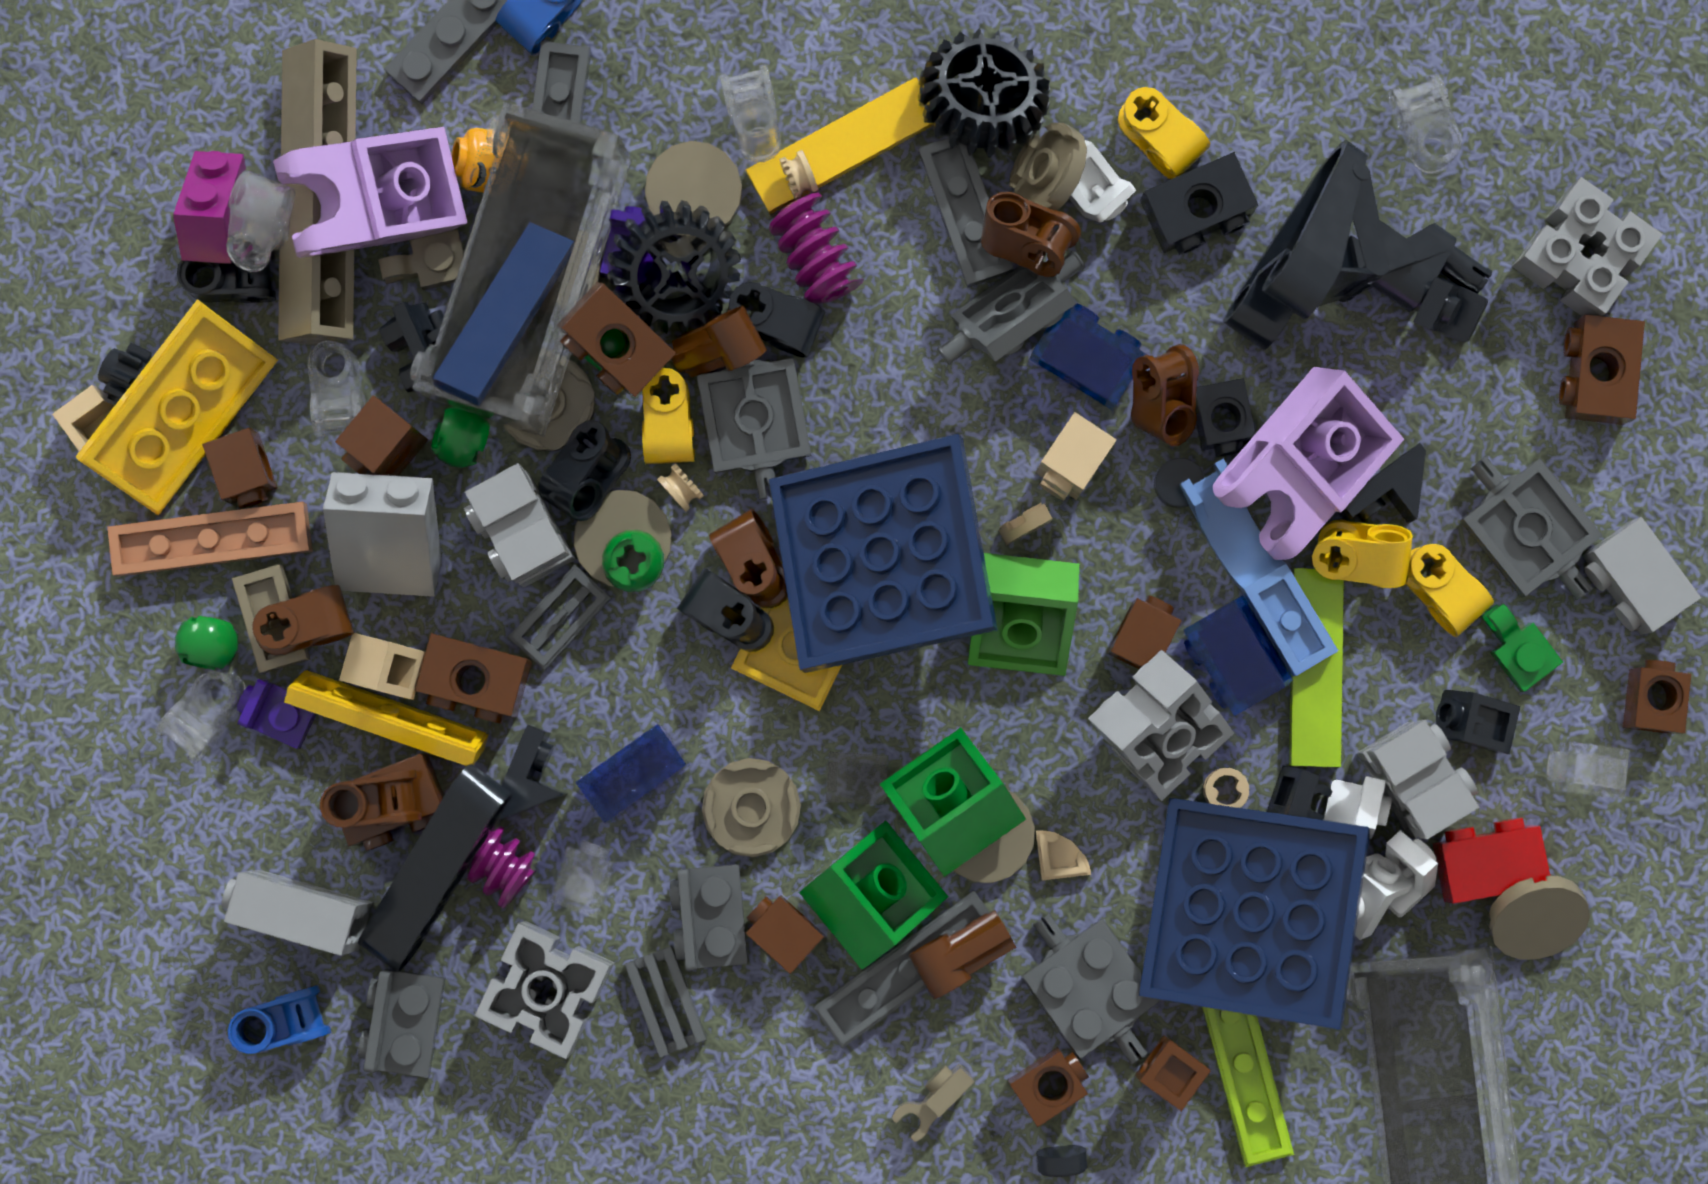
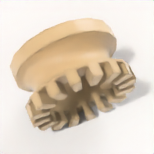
M803 150L796 152L797 155L793 160H788L785 157L779 159L783 173L787 175L785 178L789 180L788 185L795 200L802 198L801 195L804 191L809 190L812 193L819 191Z
M675 463L670 467L672 470L671 474L668 477L660 476L657 481L679 506L687 512L690 509V501L694 498L700 500L704 495Z
M1220 768L1211 772L1205 779L1203 796L1209 804L1241 808L1247 802L1249 784L1246 777L1240 771L1233 768ZM1222 776L1234 778L1236 780L1234 790L1239 793L1238 798L1228 805L1219 803L1216 800L1219 792L1213 787L1214 782Z

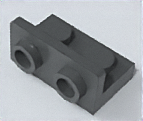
M740 864L678 870V880L670 881L672 911L681 910L682 930L674 931L676 960H685L686 971L697 970L698 968L748 964Z
M385 969L379 972L378 979H371L366 999V1007L373 1009L370 1029H363L358 1048V1057L365 1059L364 1072L375 1073L379 1070L424 1078L430 1077L446 977L407 971L397 973L393 969Z

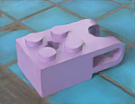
M444 127L360 138L351 142L289 151L273 161L280 183L305 185L315 192L321 204V217L317 224L310 225L303 232L294 233L292 236L295 252L299 258L408 241L452 231L467 224Z
M1313 367L1219 475L1213 484V492L1223 505L1235 508L1248 507L1259 497L1267 493L1271 501V515L1259 534L1260 543L1273 559H1290L1306 547L1336 511L1342 512L1404 441V438L1345 371Z

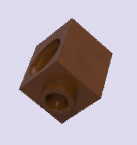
M246 428L202 444L221 500L229 504L237 503L240 509L248 508L265 502L268 499L266 492L278 488L260 435L253 429Z
M1148 595L1145 602L1136 598L1132 602L1107 654L1139 670L1161 650L1166 653L1182 620L1172 616L1175 609L1173 606L1156 597Z
M1645 660L1644 668L1629 669L1623 728L1665 734L1685 733L1691 674L1675 672L1676 663L1660 660ZM1653 683L1661 685L1666 693V702L1659 710L1655 709L1648 701V690Z
M782 895L774 902L766 896L747 916V919L753 926L746 934L789 974L795 970L825 936L821 930Z
M1163 1035L1135 1076L1140 1082L1182 1112L1211 1070Z
M1057 1047L1009 1078L1008 1082L1036 1126L1039 1127L1088 1095L1081 1083L1088 1079L1089 1076L1073 1052L1064 1057ZM1048 1071H1058L1065 1077L1063 1091L1054 1097L1044 1096L1038 1090L1040 1077Z

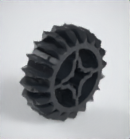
M979 28L973 34L972 39H969L960 31L954 38L953 43L944 39L942 44L939 45L937 52H931V55L928 56L925 69L921 71L918 82L920 85L918 102L919 106L924 107V123H935L933 129L935 137L950 136V149L962 143L967 145L969 156L977 148H983L988 158L995 154L997 147L1009 155L1014 150L1015 144L1024 147L1030 141L1031 135L1036 134L1041 129L1044 116L1047 115L1050 106V97H1048L1050 80L1043 78L1045 74L1044 64L1033 63V49L1022 52L1018 50V38L1009 43L1001 41L999 30L992 38H985ZM1010 107H1018L1015 110L1009 112ZM1009 112L1003 115L996 116L997 113Z
M662 200L659 206L660 214L653 215L648 207H643L641 210L642 216L645 219L639 225L633 219H627L625 222L631 233L629 236L615 234L614 242L621 251L608 253L609 263L616 268L609 271L607 275L611 285L617 286L613 293L623 303H626L637 316L640 315V319L647 326L651 327L657 321L660 331L667 334L673 322H676L680 331L687 333L689 320L695 318L700 326H705L707 323L704 315L705 312L711 310L715 314H722L723 309L718 300L719 298L730 299L733 290L727 283L740 281V273L732 266L741 262V256L736 249H732L736 239L730 231H723L725 223L719 216L709 219L710 212L701 205L692 213L688 201L683 200L678 204L676 211L673 212L668 201ZM687 234L672 243L660 240L670 235ZM710 248L709 269L703 281L700 282L696 276L697 268L705 260L702 255ZM647 251L653 259L652 266L644 274L647 279L638 287V267L643 255ZM661 256L665 257L670 263L676 261L679 266L681 263V268L687 277H684L678 270L672 272L670 267L667 270V265ZM680 291L687 293L686 295L678 298L665 299L668 295H670L673 292Z

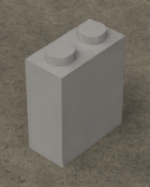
M332 472L323 506L335 585H339L341 591L434 597L442 557L433 478Z
M263 870L238 872L237 879H230L222 898V908L227 909L224 919L226 923L340 956L359 951L360 945L357 942L367 925L373 902Z

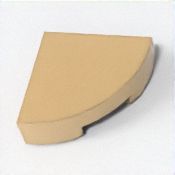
M1039 503L1023 512V515L1000 526L999 532L1007 546L1049 524L1053 518L1045 503L1043 505Z
M1035 831L1041 880L1091 875L1090 866L1085 855L1077 848L1078 846L1074 842L1055 832Z

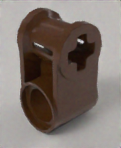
M1000 192L988 200L981 243L986 252L994 257L1003 258L1023 266L1037 275L1054 277L1060 273L1065 264L1064 255L1067 249L1074 247L1081 237V229L1078 223L1064 212L1049 209L1016 193ZM1055 226H1059L1057 232L1055 233V230L1053 228ZM1047 254L1048 261L1044 262L1043 259Z
M1178 344L1172 346L1167 350L1166 354L1157 357L1144 355L1136 358L1132 367V422L1139 429L1171 446H1179L1186 442L1192 435L1197 421L1196 390L1199 366L1195 355L1186 345Z
M751 508L709 534L716 553L726 566L734 585L741 593L749 596L756 605L762 608L777 607L787 599L783 564L774 548V541L770 532L755 510Z
M339 585L321 587L301 594L296 598L268 605L260 609L252 623L253 634L260 648L266 653L275 656L285 655L311 646L326 645L354 634ZM279 619L282 626L290 625V628L283 630L284 639L274 641L271 634L263 635V633L270 630L269 622Z
M416 770L378 774L367 779L333 784L324 791L320 799L322 817L329 824L341 828L374 824L384 826L422 820V813L416 811L412 780L417 778ZM348 790L357 797L358 810L352 818L344 820L336 814L334 801L341 792Z

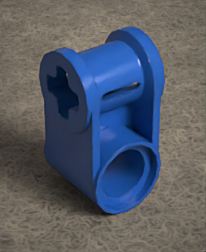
M507 0L501 7L495 20L531 55H535L540 52L541 41H544L547 36L552 39L560 26L581 5L583 0Z
M319 985L275 997L273 1001L252 1006L236 1013L228 1026V1038L232 1046L239 1052L254 1054L286 1044L288 1046L332 1033L330 1026L324 1025L316 995L320 993ZM249 1016L259 1017L266 1026V1035L261 1043L251 1042L244 1034L243 1026Z

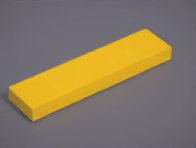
M917 77L745 169L769 215L796 201L789 188V180L785 178L787 175H784L779 159L785 157L788 160H793L797 155L796 152L803 150L817 186L820 188L934 126L935 123H924V107L919 106L918 102L920 85L918 84ZM804 191L801 197L811 193V191Z
M304 670L289 685L284 703L465 766L470 763L473 765L484 752L489 737L486 732L308 670Z

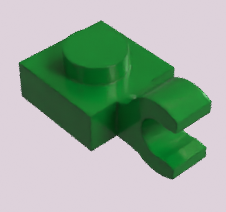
M1496 604L1481 615V618L1501 642L1497 648L1490 652L1520 692L1528 690L1563 663L1534 623H1528L1520 629L1517 620L1505 604L1500 606Z

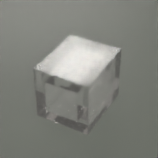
M1575 742L1558 743V750L1551 751L1547 764V778L1550 781H1554L1553 792L1605 799H1624L1630 750Z

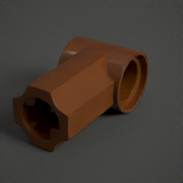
M739 306L714 318L705 326L683 333L674 339L672 343L676 354L671 360L678 372H685L692 378L724 366L727 371L735 370L757 359L767 349L745 307Z
M993 910L965 925V927L950 936L948 933L939 936L908 956L933 1000L963 985L972 978V973L1017 947L997 912Z

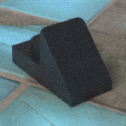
M1418 443L1373 476L1342 512H1338L1342 519L1348 521L1357 515L1362 522L1386 505L1381 498L1385 494L1407 524L1417 520L1426 450L1422 444Z
M527 724L502 783V786L513 793L498 821L506 820L567 795L563 791L532 779L535 770L541 773L544 772L552 755L554 745L547 743L550 732Z

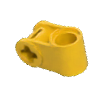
M1137 88L1130 93L1119 111L1118 124L1123 134L1169 180L1184 174L1210 147L1211 143L1200 127L1185 117L1155 88ZM1146 106L1152 113L1149 118L1146 117L1140 122L1134 115L1137 110L1140 111Z
M662 368L642 389L645 464L694 462L695 449L692 446L694 427L690 411L688 384L680 373L670 368ZM669 379L670 384L674 388H679V394L672 395L670 397V404L664 405L660 397L653 395L655 389L662 387V380Z
M1343 519L1330 521L1320 531L1318 544L1315 546L1312 555L1313 566L1319 574L1331 580L1367 583L1381 588L1401 587L1408 582L1412 532L1404 527L1391 524L1374 525ZM1339 531H1342L1341 537L1337 536ZM1335 546L1341 548V553L1335 552ZM1334 562L1339 563L1337 568L1333 567Z
M1428 544L1411 550L1408 582L1406 585L1423 602L1439 625L1452 636L1458 637L1494 604V600L1487 589L1475 577L1469 574L1444 546ZM1431 558L1435 563L1430 569L1433 575L1423 577L1420 573L1425 566L1422 560Z

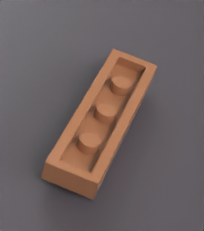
M303 501L107 527L112 575L117 577L313 552L307 503Z

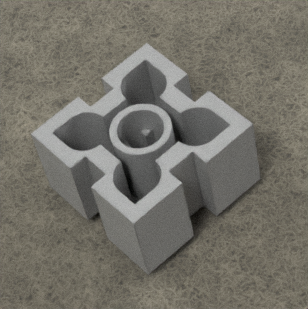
M1580 177L1565 191L1545 219L1555 228L1553 229L1547 224L1537 232L1512 267L1543 289L1552 282L1561 286L1566 292L1560 301L1582 317L1584 315L1603 316L1628 284V281L1621 277L1619 273L1626 276L1638 268L1663 234L1631 211L1621 219L1607 210L1614 199L1583 177ZM1584 242L1590 245L1593 249L1592 252H1594V255L1589 259L1581 253V250L1585 247L1582 245Z
M519 463L465 491L471 504L466 506L464 511L476 533H481L484 539L491 538L494 549L487 552L499 576L501 578L505 577L507 582L514 581L519 583L520 586L526 587L576 560L548 510L545 501L539 495V490L531 475Z
M1161 650L1132 677L1136 685L1127 694L1122 696L1117 691L1105 700L1088 719L1101 736L1113 747L1112 750L1129 771L1162 801L1190 775L1186 768L1199 755L1206 760L1234 732L1220 712L1211 705L1212 701L1200 684Z
M1426 720L1416 721L1415 723L1414 721L1406 722L1357 752L1370 776L1386 781L1383 794L1392 797L1390 808L1409 838L1429 839L1479 808L1473 797L1478 793V790L1472 778L1464 768L1461 767L1456 771L1452 768L1446 758V752L1451 750L1446 736L1436 724L1429 726Z
M523 921L517 924L501 958V961L512 967L506 978L499 975L491 980L475 1017L509 1033L514 1032L520 1027V1024H523L535 1030L530 1040L531 1043L567 1059L573 1054L589 1019L588 1016L580 1013L579 1009L584 1000L593 1003L599 998L615 962L581 946L574 948L571 954L568 955L556 949L561 937L527 921ZM546 977H549L554 981L553 987L557 990L556 997L550 996L547 998V1001H543L539 998L541 990L534 985L536 979L543 981Z

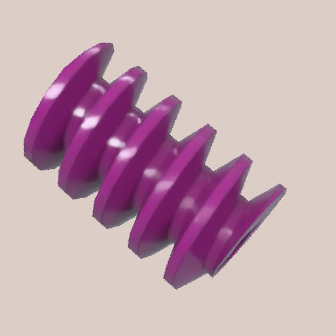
M819 192L806 195L782 209L769 225L771 234L782 236L778 241L779 250L782 253H791L786 261L788 268L800 270L795 277L796 284L799 287H809L804 294V299L814 304H822L839 299L858 288L864 281V279L848 280L847 276L857 267L855 261L839 262L838 259L848 250L846 244L831 246L830 241L840 231L836 226L822 228L821 224L831 213L828 209L814 212L812 207L822 198Z
M500 825L490 832L471 863L472 866L467 880L475 883L487 877L483 893L486 896H490L502 889L498 906L504 909L530 881L537 869L533 871L530 868L535 856L533 851L519 858L515 856L520 842L517 838L505 845L500 843L505 829Z

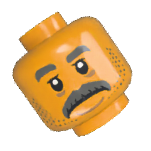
M471 128L463 138L457 137L454 141L451 157L458 182L464 190L492 195H505L511 189L514 181H522L526 168L525 153L518 152V144L512 134L482 128Z

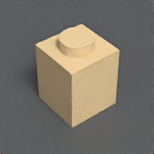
M354 633L350 639L339 680L414 700L425 651Z

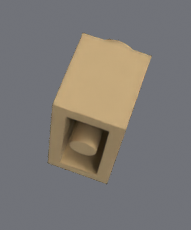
M1074 412L1036 471V474L1043 479L1039 485L1062 501L1065 500L1067 495L1077 500L1117 439Z

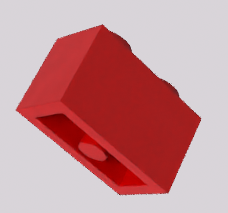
M1523 817L1493 822L1495 832L1476 835L1474 826L1445 831L1446 841L1432 843L1436 862L1438 863L1437 869L1444 902L1454 904L1501 895L1502 892L1519 881L1533 878L1534 883L1547 881L1545 876H1550L1541 826H1525Z

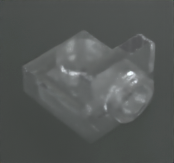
M586 840L581 841L579 848L572 845L567 846L564 853L566 857L549 902L596 919L618 863L607 859L610 850Z

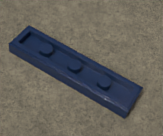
M529 222L434 375L435 387L480 407L575 251L573 240Z

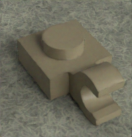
M458 229L412 239L410 243L413 254L394 255L378 260L383 280L385 279L386 285L419 277L422 290H427L470 279Z
M960 1063L952 1071L944 1065L925 1084L924 1087L930 1093L922 1102L909 1101L900 1104L894 1110L892 1120L897 1123L908 1113L917 1115L920 1119V1124L912 1132L910 1138L914 1142L921 1140L927 1134L930 1125L938 1117L940 1118L975 1082L974 1078Z

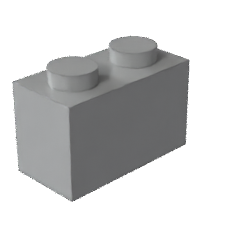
M1642 517L1627 522L1582 555L1589 564L1584 568L1589 580L1600 591L1608 590L1618 604L1614 607L1616 616L1631 632L1636 629L1640 635L1653 633L1701 598Z

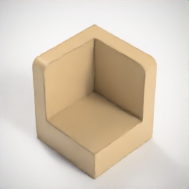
M94 385L88 387L52 414L78 451L82 449L115 406L107 398L108 395Z

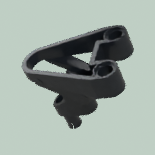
M1344 140L1328 156L1306 187L1239 290L1223 322L1261 349L1266 350L1280 335L1292 314H1296L1305 320L1319 306L1335 301L1348 302L1361 292L1371 288L1377 289L1405 310L1411 312L1425 298L1434 277H1438L1440 272L1458 285L1478 294L1489 281L1485 277H1491L1492 270L1484 267L1455 246L1457 238L1436 223L1405 238L1379 219L1370 170L1365 165L1368 155L1348 140ZM1352 220L1358 239L1352 235L1349 237Z

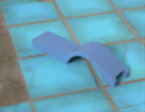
M1221 459L1213 464L1216 472L1194 485L1190 479L1179 485L1201 531L1225 571L1244 594L1291 675L1297 676L1338 652V649L1288 565L1283 560L1273 559L1262 547L1259 540L1260 530L1252 519L1247 507L1235 508L1225 506L1215 496L1213 484L1228 466L1225 460Z

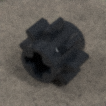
M130 343L126 352L114 348L107 354L100 367L98 380L106 384L103 392L108 394V399L116 403L120 400L151 360L152 352Z

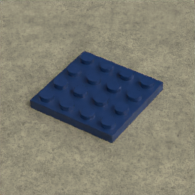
M959 434L769 479L797 657L801 671L804 673L997 631L964 441Z
M1169 798L1139 996L1342 1030L1370 837L1369 827Z

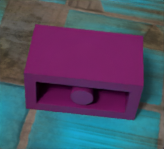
M220 151L194 152L173 213L181 260L231 264L250 205V190L244 154L222 153Z

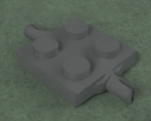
M1074 250L1071 251L1069 255L1064 257L1065 264L1060 273L1054 277L1040 276L1023 266H1018L1013 272L1007 274L950 315L959 328L960 333L937 348L945 362L951 365L953 361L971 348L982 350L996 362L1001 357L1009 356L1018 351L1024 341L1040 329L1057 323L1063 317L1064 312L1076 304L1069 290L1062 283L1085 268V264Z
M794 358L773 362L753 360L732 371H727L725 368L719 372L697 375L714 473L739 469L754 471L759 494L758 499H768L765 479L768 480L770 497L772 498L769 479L775 478L774 468L788 460L811 456Z
M1488 456L1470 468L1489 492L1485 494L1480 505L1463 517L1460 522L1521 598L1526 597L1545 581L1558 577L1575 597V600L1580 599L1585 593L1589 592L1593 586L1587 582L1574 565L1578 562L1583 551L1603 535L1541 458L1534 461L1519 474L1505 479L1488 459Z
M1050 913L1043 916L1042 920L1036 921L1033 927L1037 929L1050 949L1047 950L1038 964L1020 977L1077 1059H1082L1099 1045L1112 1041L1116 1042L1130 1065L1139 1061L1138 1057L1143 1058L1148 1052L1140 1044L1131 1028L1139 1016L1161 1000L1139 996L1142 973L1104 919L1098 920L1079 934L1067 937L1063 934Z

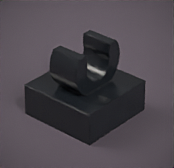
M1282 765L1267 812L1323 820L1324 815L1314 812L1310 807L1313 796L1320 794L1331 797L1333 791L1328 786L1318 783L1319 775L1303 769Z

